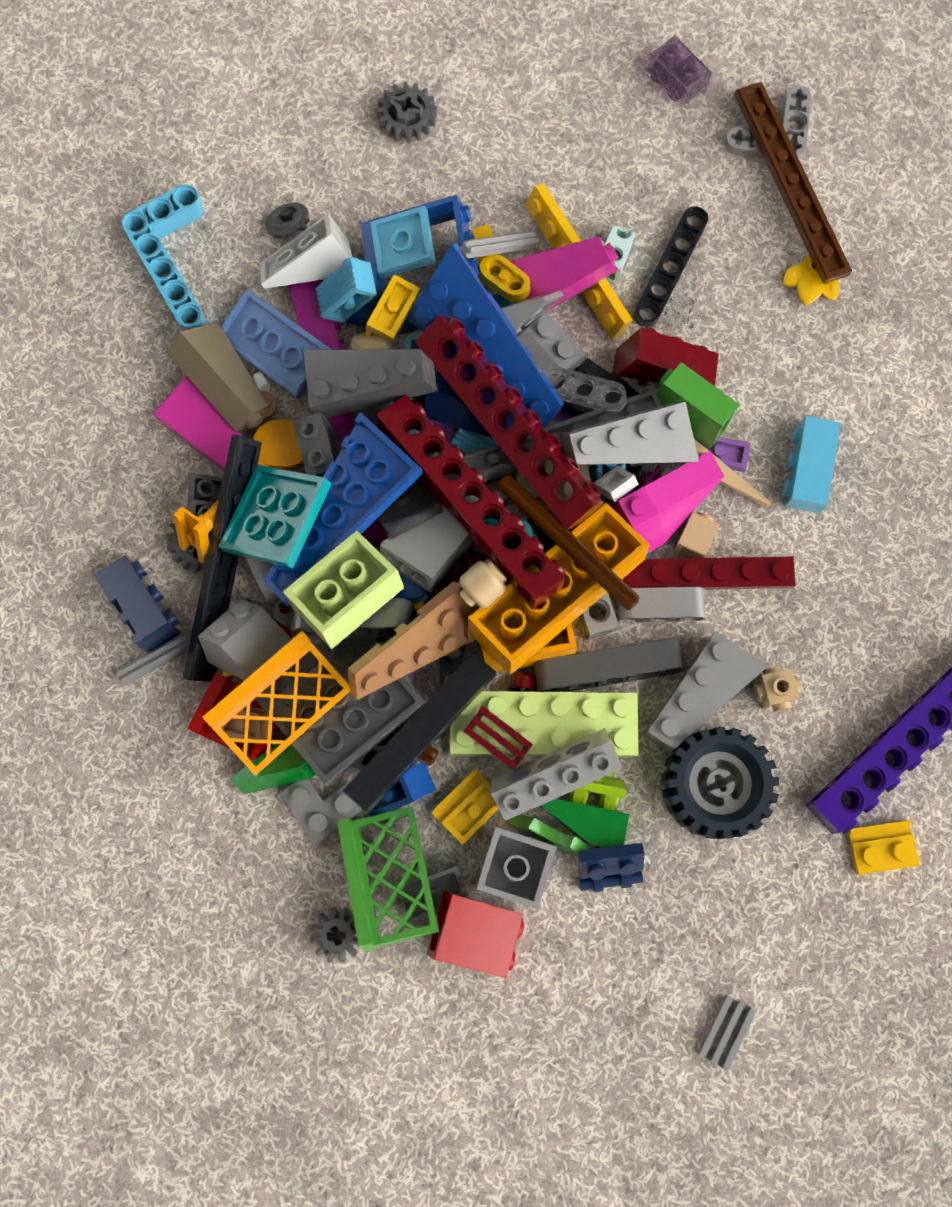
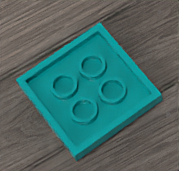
M257 465L218 547L228 553L293 569L332 483L324 477Z

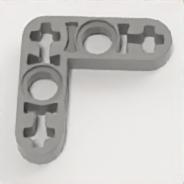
M801 85L793 86L788 90L782 114V125L790 142L792 138H796L794 149H796L799 160L802 158L807 145L811 107V93L806 87ZM795 96H799L801 101L798 110H794L796 105ZM796 120L800 122L802 128L792 129L789 127L788 121ZM735 126L728 131L724 141L728 152L734 155L764 159L755 139L752 146L749 147L750 138H754L749 127ZM735 137H740V145L735 144Z

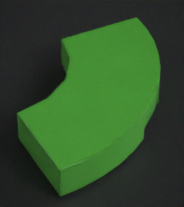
M520 814L511 818L509 822L510 825L541 842L556 846V849L578 858L579 851L593 849L577 837L558 831L534 817Z

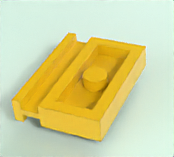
M475 768L431 813L464 845L498 810V807L491 795L490 782Z
M911 820L858 827L847 832L856 875L920 866L914 834L911 833L910 828Z

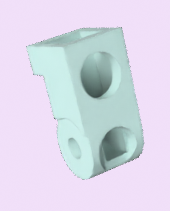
M616 225L613 226L605 243L608 244L610 242L618 256L614 260L618 271L606 277L608 282L615 285L619 281L636 235L635 232Z

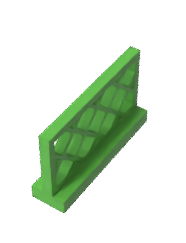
M413 806L351 821L350 818L337 821L357 939L362 951L368 953L376 951L377 947L439 932ZM408 817L410 827L403 837L390 830L397 819ZM374 825L382 831L371 845L362 839L360 828ZM386 834L400 841L391 856L377 849ZM411 835L413 837L414 844L408 841ZM405 845L416 852V858L409 868L395 860ZM364 846L369 849L366 855L364 851ZM374 852L388 860L378 876L367 868V863ZM392 864L406 872L397 887L383 879ZM417 865L419 867L420 874L414 871ZM411 875L422 881L423 888L416 899L401 891ZM369 876L375 879L372 885L370 884ZM380 883L394 891L384 907L376 903L372 895ZM398 895L412 903L403 919L389 911ZM424 896H425L426 906L421 903V900H422V898H423ZM417 906L428 913L430 925L416 928L408 923ZM375 908L381 911L377 917ZM386 914L400 923L393 934L380 937L378 926ZM404 927H407V928L410 929V930L401 932Z

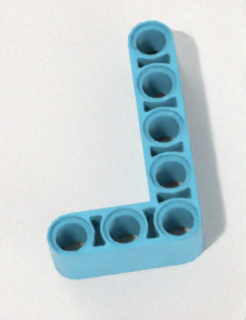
M186 184L128 212L122 219L125 233L182 331L207 325L198 303L160 241L166 235L199 219L203 214L204 207L198 191L195 187ZM156 250L154 253L148 254V252ZM169 272V275L166 277H160L162 274ZM184 295L180 300H174L176 296ZM197 318L194 323L186 324L188 320Z

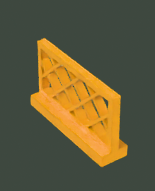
M301 631L202 718L256 776L350 692L349 684L311 643L307 635ZM309 651L318 660L317 674L299 673V660ZM295 664V673L286 672ZM322 666L329 674H321ZM280 676L295 677L293 695L274 694L275 681ZM298 677L317 678L316 696L297 695ZM321 678L335 679L343 689L335 697H320ZM271 685V694H261ZM256 697L270 698L269 717L249 716L250 702ZM274 698L293 699L292 718L273 717ZM297 699L316 700L315 714L310 719L296 718ZM320 701H329L319 710ZM246 707V716L237 715ZM231 719H246L244 739L230 738L223 731L222 727ZM249 720L269 721L267 740L248 739ZM272 721L292 722L291 736L285 741L271 740ZM295 722H305L295 731ZM234 742H244L243 752ZM247 743H267L266 758L257 766L247 757ZM271 744H281L270 753Z

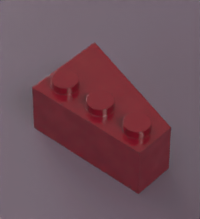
M641 327L616 349L612 372L616 373L620 378L637 379L638 385L647 386L648 381L659 383L669 369L674 371L682 362L714 386L719 353L710 351L705 346L684 342L679 337H670L658 333L653 328Z

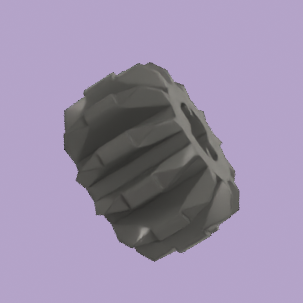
M332 907L329 912L331 920L324 913L318 915L319 920L324 926L313 924L311 929L319 932L320 936H315L310 940L312 944L322 943L323 946L316 951L318 956L327 949L329 951L327 962H332L337 952L340 963L346 961L345 950L353 957L358 954L355 947L351 945L352 943L359 945L358 939L355 937V934H357L356 928L352 925L355 921L354 916L350 920L346 919L349 914V908H343L340 918H338L336 907ZM333 926H338L339 931L345 930L346 937L344 936L341 939L343 943H338L337 939L330 938V933L335 931L332 928Z

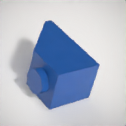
M423 763L412 766L369 812L370 817L402 807L436 791L437 789L427 766Z

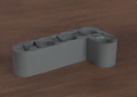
M392 598L345 639H386L388 642L396 635L394 630L402 623L408 625L418 617L414 604L406 599ZM293 610L291 634L295 637L303 631L310 640H322Z

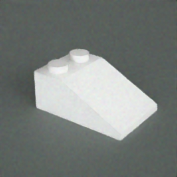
M329 213L260 262L261 285L264 289L325 279L327 274L333 273L341 267L345 259L352 257L348 238Z

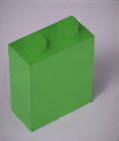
M681 362L674 371L669 369L663 375L659 382L661 386L656 391V394L663 405L672 402H686L693 437L710 450L728 427L740 404Z

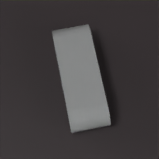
M701 587L631 588L640 597L636 606L626 610L618 602V619L621 623H626V620H635V623L656 622L655 619H665V622H683L686 618H695V621L706 619L704 588Z

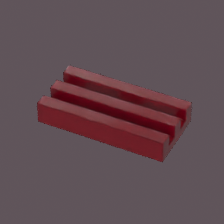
M484 706L480 708L468 726L463 730L466 735L513 771L533 745ZM484 716L523 746L521 751L482 722L481 718ZM475 726L479 727L516 756L515 759L512 761L474 732Z

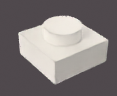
M618 465L594 482L600 493L614 502L626 496L629 491L639 485L635 475Z

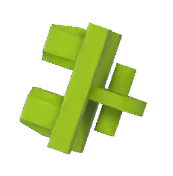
M614 772L571 791L570 802L586 805L590 791L600 793L599 808L615 811L619 799L625 797L626 788L624 787V780L614 779Z

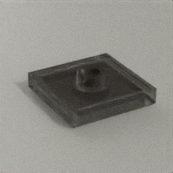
M418 478L375 522L391 540L442 513L443 505Z

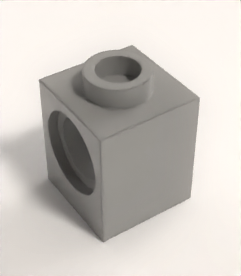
M608 592L579 616L587 640L615 632L619 627ZM592 607L600 608L603 611L604 618L601 620L592 619L589 615V609Z

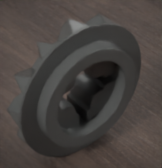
M301 203L281 205L268 216L265 224L266 229L274 239L282 237L286 240L291 235L296 236L298 231L305 230V225L310 222L309 212Z

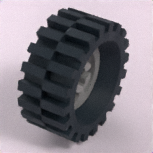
M715 727L709 730L707 728L689 736L677 748L672 750L673 754L667 758L664 764L667 768L666 772L662 773L661 782H665V789L662 790L663 798L668 799L669 806L667 808L670 814L677 816V822L682 827H688L691 829V833L697 836H705L708 839H732L749 834L748 831L757 830L763 825L761 820L770 817L773 812L769 808L770 804L777 803L779 794L773 793V787L780 785L779 776L773 777L771 769L777 768L774 760L767 761L764 755L769 751L764 745L757 747L754 744L757 738L751 734L743 736L741 735L742 730L736 728L725 730V727ZM719 762L727 765L734 772L737 778L738 789L735 797L732 798L731 793L734 790L735 782L730 781L721 785L720 789L716 788L705 792V795L719 801V805L714 806L706 802L700 795L697 787V777L701 769H703L705 775L701 780V787L714 783L715 778L717 780L730 776L731 773L729 771L719 769L716 766V763Z

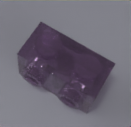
M675 35L650 54L647 67L650 78L656 83L659 82L666 89L669 98L673 101H678L683 107L707 89L712 72Z

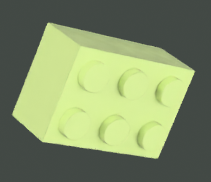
M355 531L286 588L283 593L297 614L333 649L404 589V585L397 569L358 531Z

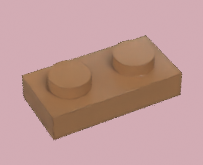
M246 707L237 715L246 716ZM250 707L249 716L269 717V711ZM231 719L222 729L230 738L244 739L246 719ZM249 720L248 739L267 740L269 721Z

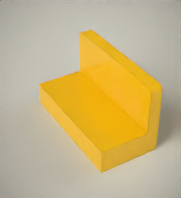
M394 274L366 324L365 336L371 339L373 334L376 333L393 342L415 303L421 288Z

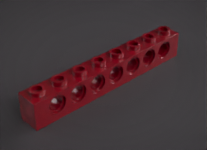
M438 316L415 340V343L434 362L436 369L567 530L578 527L604 504L599 497V489L592 482L586 481L579 473L581 469L577 462L571 457H566L560 450L561 444L558 439L551 433H546L540 425L542 423L540 417L534 411L528 410L521 402L523 400L521 394L514 387L508 386L502 379L504 376L502 371L495 364L489 363L483 356L485 351L481 345L475 340H470L465 334L466 328L463 323L456 317ZM455 343L457 346V353L453 357L451 354L452 345ZM472 366L476 369V376L473 380L469 374ZM491 389L495 392V399L492 404L488 399V393ZM509 412H512L514 415V423L511 427L507 423ZM528 435H530L534 441V445L531 450H529L526 446V438L528 437ZM547 459H550L553 463L551 474H548L545 470ZM567 482L573 488L571 498H568L564 493V486Z
M404 395L376 415L378 429L422 469L424 473L419 478L489 560L505 575L507 581L532 610H535L563 588L565 572L562 566L553 559L551 561L547 557L541 542L535 536L530 537L526 533L520 518L515 513L510 514L505 509L500 495L494 490L490 491L485 486L480 472L476 468L471 469L464 462L465 458L459 448L455 445L450 446L445 440V434L436 423L433 425L426 418L424 409L418 402L413 403L407 395ZM409 430L419 431V433L415 435H410L406 432ZM430 451L439 453L436 457H428L425 454ZM449 473H453L458 475L459 477L454 480H449L444 476ZM466 496H475L479 500L470 503L465 501L464 498ZM487 518H493L498 521V524L489 526L483 521ZM507 541H513L517 543L519 547L515 549H508L503 545V543ZM527 564H533L538 567L539 571L529 573L523 567Z

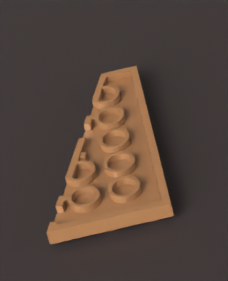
M453 581L416 611L418 614L417 618L408 625L404 623L399 625L394 630L396 634L384 645L376 644L348 668L350 694L358 700L476 640L468 631V617L477 611L480 606L475 604L471 607L461 597L459 593L463 588L460 582Z

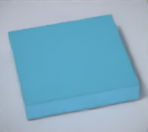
M425 206L370 222L377 271L382 279L436 263L428 210Z

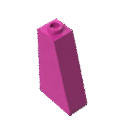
M599 236L510 261L527 274L530 279V293L524 300L556 291H561L564 294L549 310L618 271L614 262L618 256L610 242L605 244Z
M186 376L153 414L161 425L224 472L231 436H241V434L230 426Z

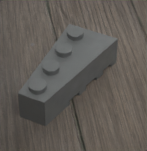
M420 349L304 350L309 408L317 413H323L327 418L395 402L404 395L411 398L437 391L434 362Z

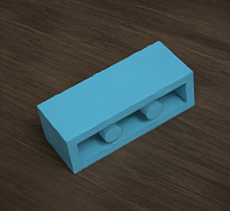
M805 416L799 425L796 424L794 426L791 441L796 442L795 450L790 452L787 460V469H791L790 479L785 480L782 489V496L786 497L785 506L820 513L827 507L841 426L840 422Z

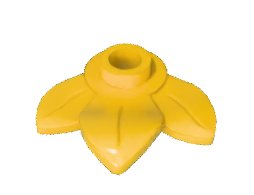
M810 255L806 256L801 264L791 266L785 272L783 285L797 287L798 296L804 306L814 302L821 294L831 301H835L839 294L838 280L823 285L817 270L811 266L813 262Z

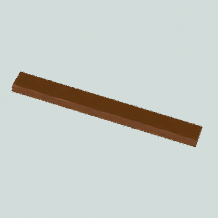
M762 81L736 89L734 95L823 285L849 276L852 269Z

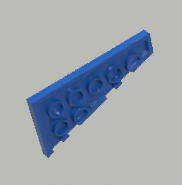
M457 242L452 243L406 319L424 332L438 316L456 317L465 326L466 330L464 332L469 339L475 340L484 349L485 353L483 356L488 362L495 364L504 375L502 379L506 384L514 387L523 398L521 402L528 410L534 411L540 417L542 428L549 426L564 405V402L546 375L540 372L531 358L532 354L527 347L522 345L516 336L517 332L491 293H488L477 278L479 275L473 266H469L461 254L463 251ZM455 343L452 345L451 354L453 357L457 353V346ZM472 366L470 370L476 374V369Z
M359 412L355 419L356 425L350 436L346 435L341 444L342 450L336 461L330 463L323 476L332 485L293 569L273 564L264 580L266 585L287 606L290 603L283 593L286 588L355 531L362 534L424 473L410 457L361 412Z

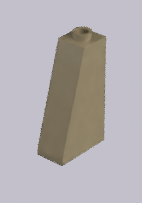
M218 322L179 332L166 352L236 432L247 427L253 429L263 420L261 415L267 409L268 404Z

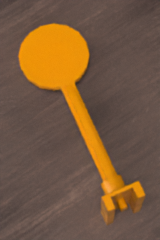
M275 419L266 422L258 428L253 437V440L262 442L258 465L289 470L303 464L293 420ZM218 500L204 515L201 514L198 517L182 506L173 514L179 548L185 551L190 545L197 549L198 560L203 564L207 560L210 545L208 533L213 529Z

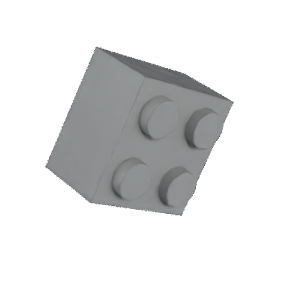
M495 827L476 890L538 910L557 847Z

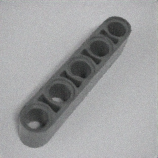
M676 638L547 658L533 663L538 692H570L667 676L685 670L679 642Z

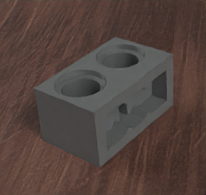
M318 412L294 421L293 426L306 474L323 477L330 463L336 461L341 450L333 422L323 413Z

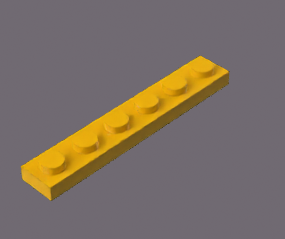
M545 184L536 185L528 197L525 206L552 248L580 242V238ZM606 278L581 292L612 340L621 336L633 321Z

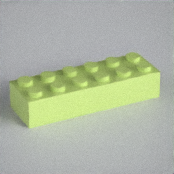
M482 691L450 725V756L495 757L463 732L482 706L533 744L524 757H542L604 728L619 758H635L639 756L637 693ZM484 716L481 718L482 722L521 751L523 746ZM475 726L473 731L504 755L516 757L491 736Z

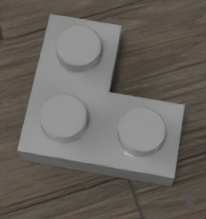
M309 779L295 782L280 793L314 845H317L338 829L337 821L347 818L351 820L363 811L342 791L349 782L325 800L321 798Z

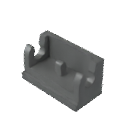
M458 865L428 876L434 908L440 906L444 891L460 896L469 895ZM417 880L404 885L401 891L416 899L423 888L422 881ZM401 896L407 913L412 903ZM424 896V897L422 898V900H421V903L426 906V901H425V896ZM417 906L411 917L426 911Z

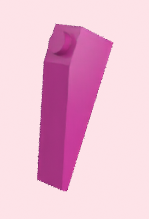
M711 450L699 456V462H688L610 505L650 544L647 553L663 545L725 477Z

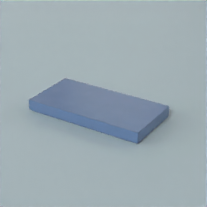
M249 289L245 290L221 326L235 351L298 399H301L307 390L304 350H332Z

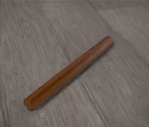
M505 475L498 482V490L626 610L636 606L640 599L639 595L573 533L567 530L558 519L513 477Z

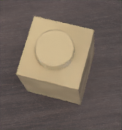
M692 512L673 550L690 558H704L720 524L714 522V519L708 514Z

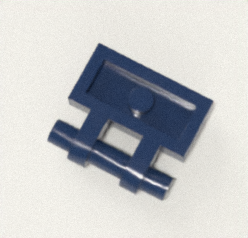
M642 842L579 851L580 890H593L595 893L603 892L604 888L621 886V889L631 888L632 884L643 883L642 871L644 869L645 852Z

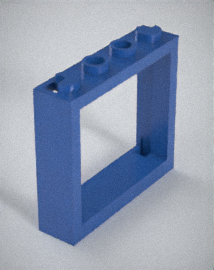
M456 194L360 223L365 261L370 262L371 268L377 271L370 222L425 206L428 210L430 226L455 219L459 246H462L463 241L475 239L472 230H469L468 222L472 221L469 206H464ZM465 258L469 266H473L477 274H480L477 258ZM376 275L377 280L383 283L385 291L388 286V278L382 279L379 275ZM405 319L396 336L420 329Z

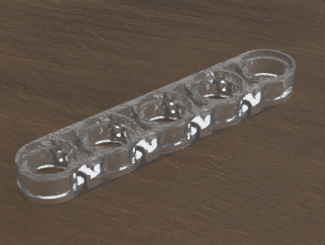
M534 361L540 372L544 373L549 381L554 377H561L565 380L563 386L555 389L563 401L608 413L620 412L627 404L626 390L618 382ZM589 384L593 387V391L587 396L578 395L576 391L579 386ZM609 392L620 393L621 399L617 403L611 404L605 401V396Z

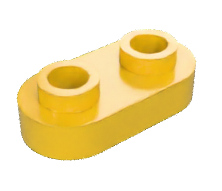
M489 255L481 261L480 276L482 281L502 297L511 302H520L528 297L530 293V279L527 274L501 255Z

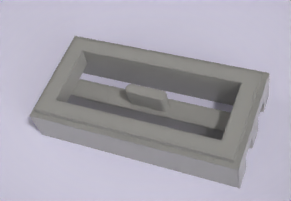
M725 994L699 1048L698 1054L728 1071L756 1011ZM730 1005H733L735 1008L713 1054L708 1051ZM743 1011L745 1012V1015L739 1025V1028L730 1044V1047L724 1059L722 1060L720 1059V1056L729 1040V1037L738 1021L741 1012Z

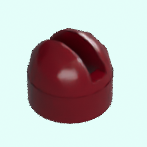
M522 671L515 673L511 680V692H535L534 676L530 672H527V676H522Z

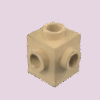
M781 666L764 669V675L754 679L755 684L753 685L754 696L757 702H760L761 709L772 707L773 712L792 708L791 703L800 699L801 684L799 678L794 676L792 669L782 671ZM778 682H779V684H780V688H781V691H782V692H780V691L777 689V683H778Z

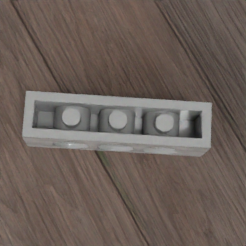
M604 728L519 766L514 771L510 770L490 779L491 795L504 821L623 768L611 739Z

